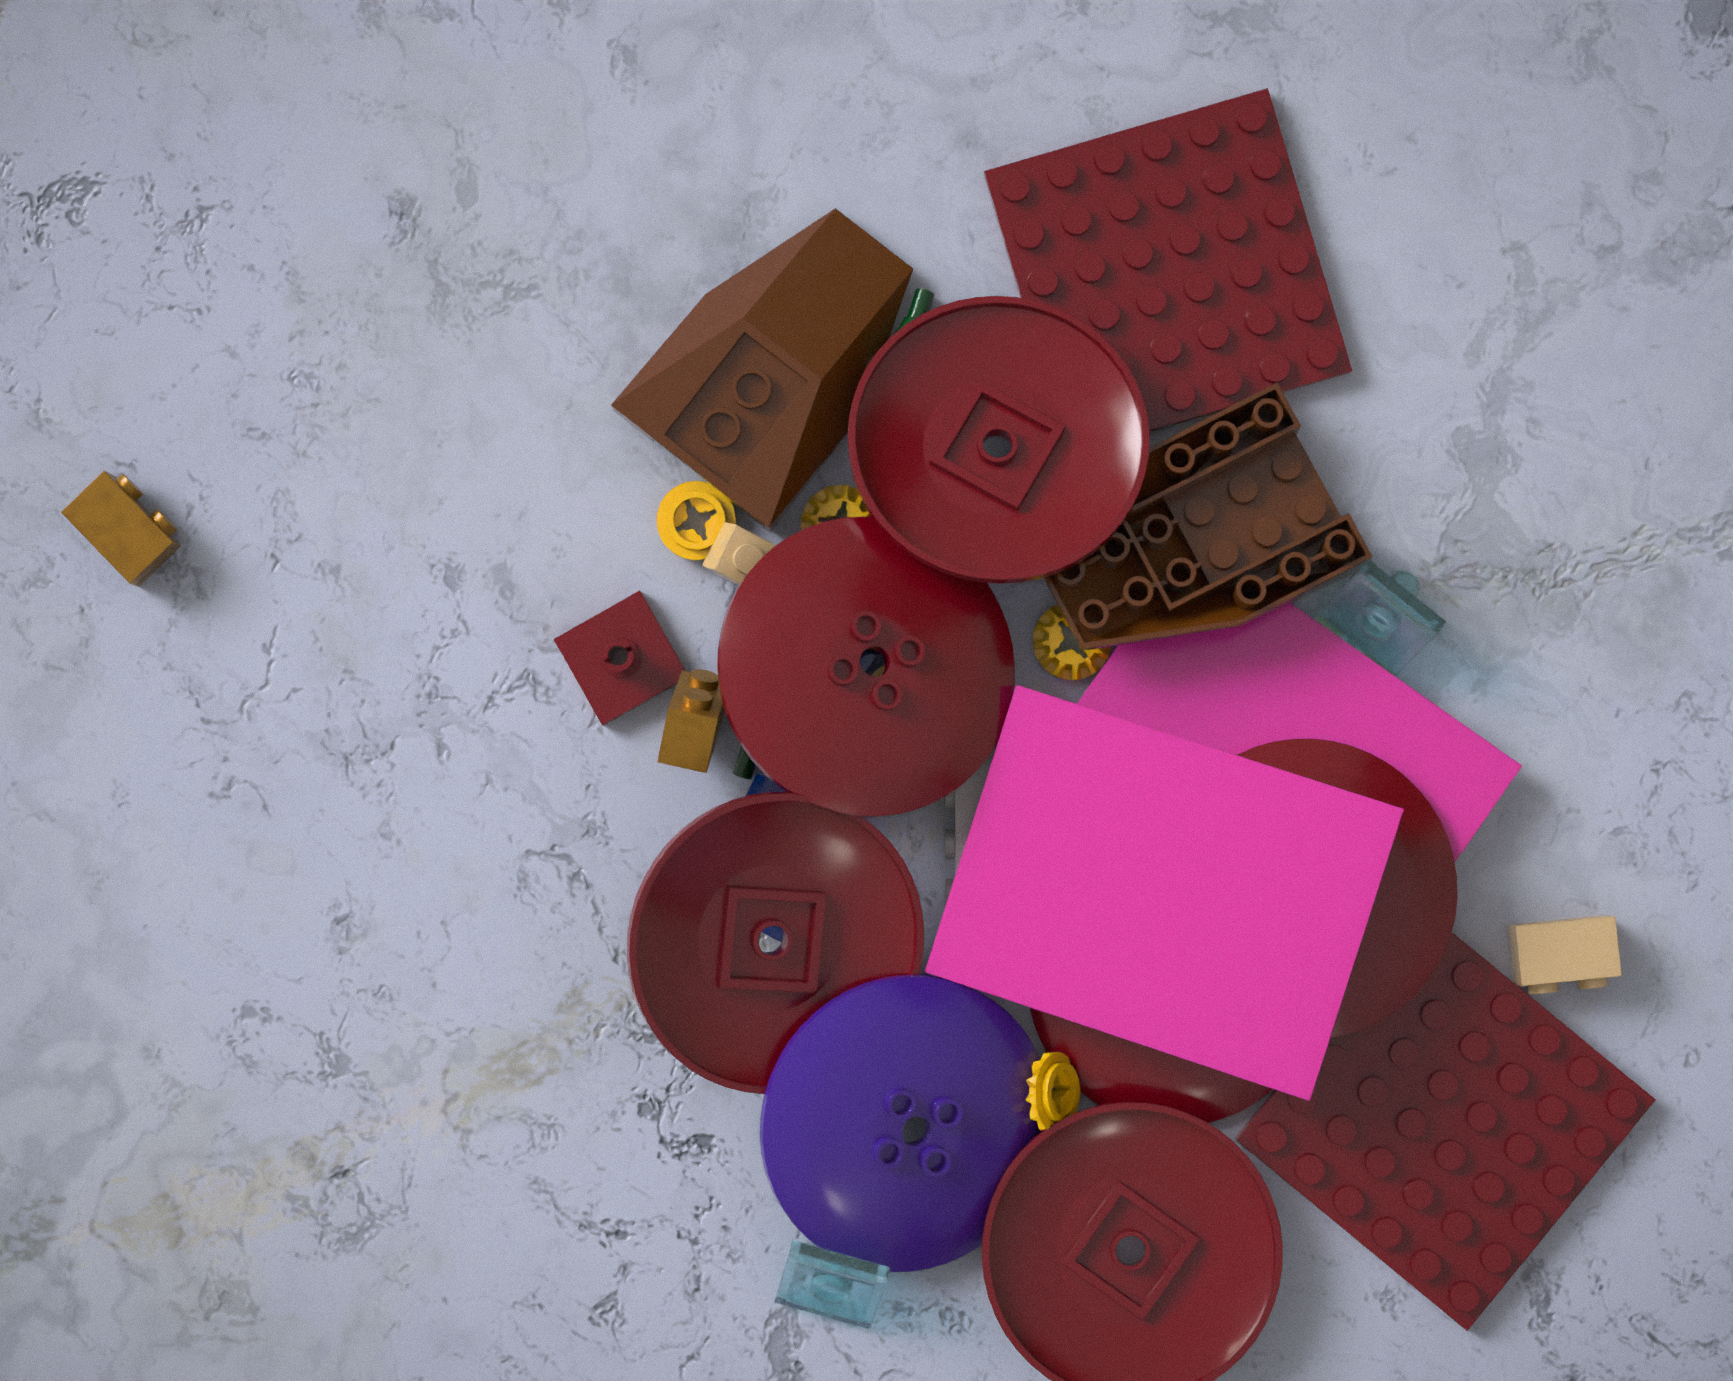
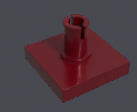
M640 590L554 639L602 726L677 685L681 671H686Z

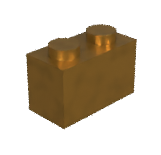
M103 471L61 513L129 584L139 587L181 547L172 536L178 529L160 510L156 509L150 514L138 501L144 494L125 474L122 473L116 478L114 475Z
M702 669L692 670L691 672L681 671L668 707L658 763L707 773L724 713L717 674Z

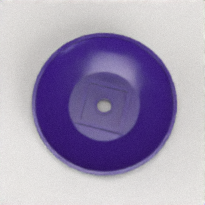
M928 975L884 977L861 984L830 1000L802 1024L789 1040L770 1075L763 1098L760 1115L761 1156L771 1190L784 1213L807 1239L826 1253L846 1263L874 1271L912 1272L930 1269L954 1261L982 1246L985 1217L998 1182L1020 1150L1042 1132L1038 1128L1037 1121L1030 1119L1031 1103L1025 1100L1029 1095L1030 1088L1026 1079L1033 1077L1032 1064L1040 1060L1032 1041L1020 1024L995 1001L971 987L941 977ZM913 1117H922L925 1121L923 1135L913 1142L904 1141L902 1130L905 1123Z

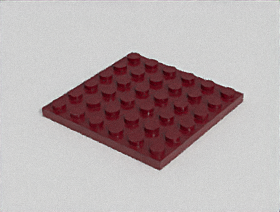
M1268 88L984 171V178L1020 298L1035 300L1063 310L1088 324L1110 343L1127 364L1138 384L1148 416L1149 432L1220 412L1275 383H1278L1284 393L1352 372Z
M1452 932L1446 950L1435 971L1410 1001L1395 1013L1374 1025L1360 1031L1330 1038L1310 1101L1274 1089L1234 1139L1468 1331L1656 1099Z

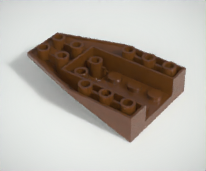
M835 208L706 293L616 398L611 407L614 412L653 442L655 440L728 497L732 504L768 532H771L848 434L849 415L858 383L872 358L890 337L913 268Z
M1278 383L1149 447L1147 469L1140 493L1131 512L1120 528L1089 557L1066 570L1043 578L1082 651L1239 627L1365 569L1373 556L1350 514L1348 513L1341 517L1297 437L1301 425Z

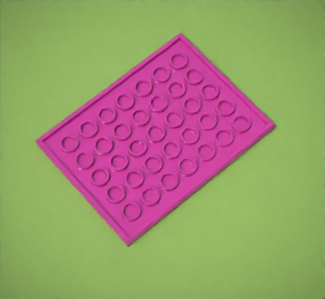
M1291 603L1239 627L1118 645L1077 702L1079 705L1154 729H1160V731L1235 755L1256 746L1288 739L1329 740L1351 745L1369 752L1401 772L1428 800L1447 834L1455 862L1522 767L1518 762Z
M1016 685L925 972L1310 1101L1404 809Z

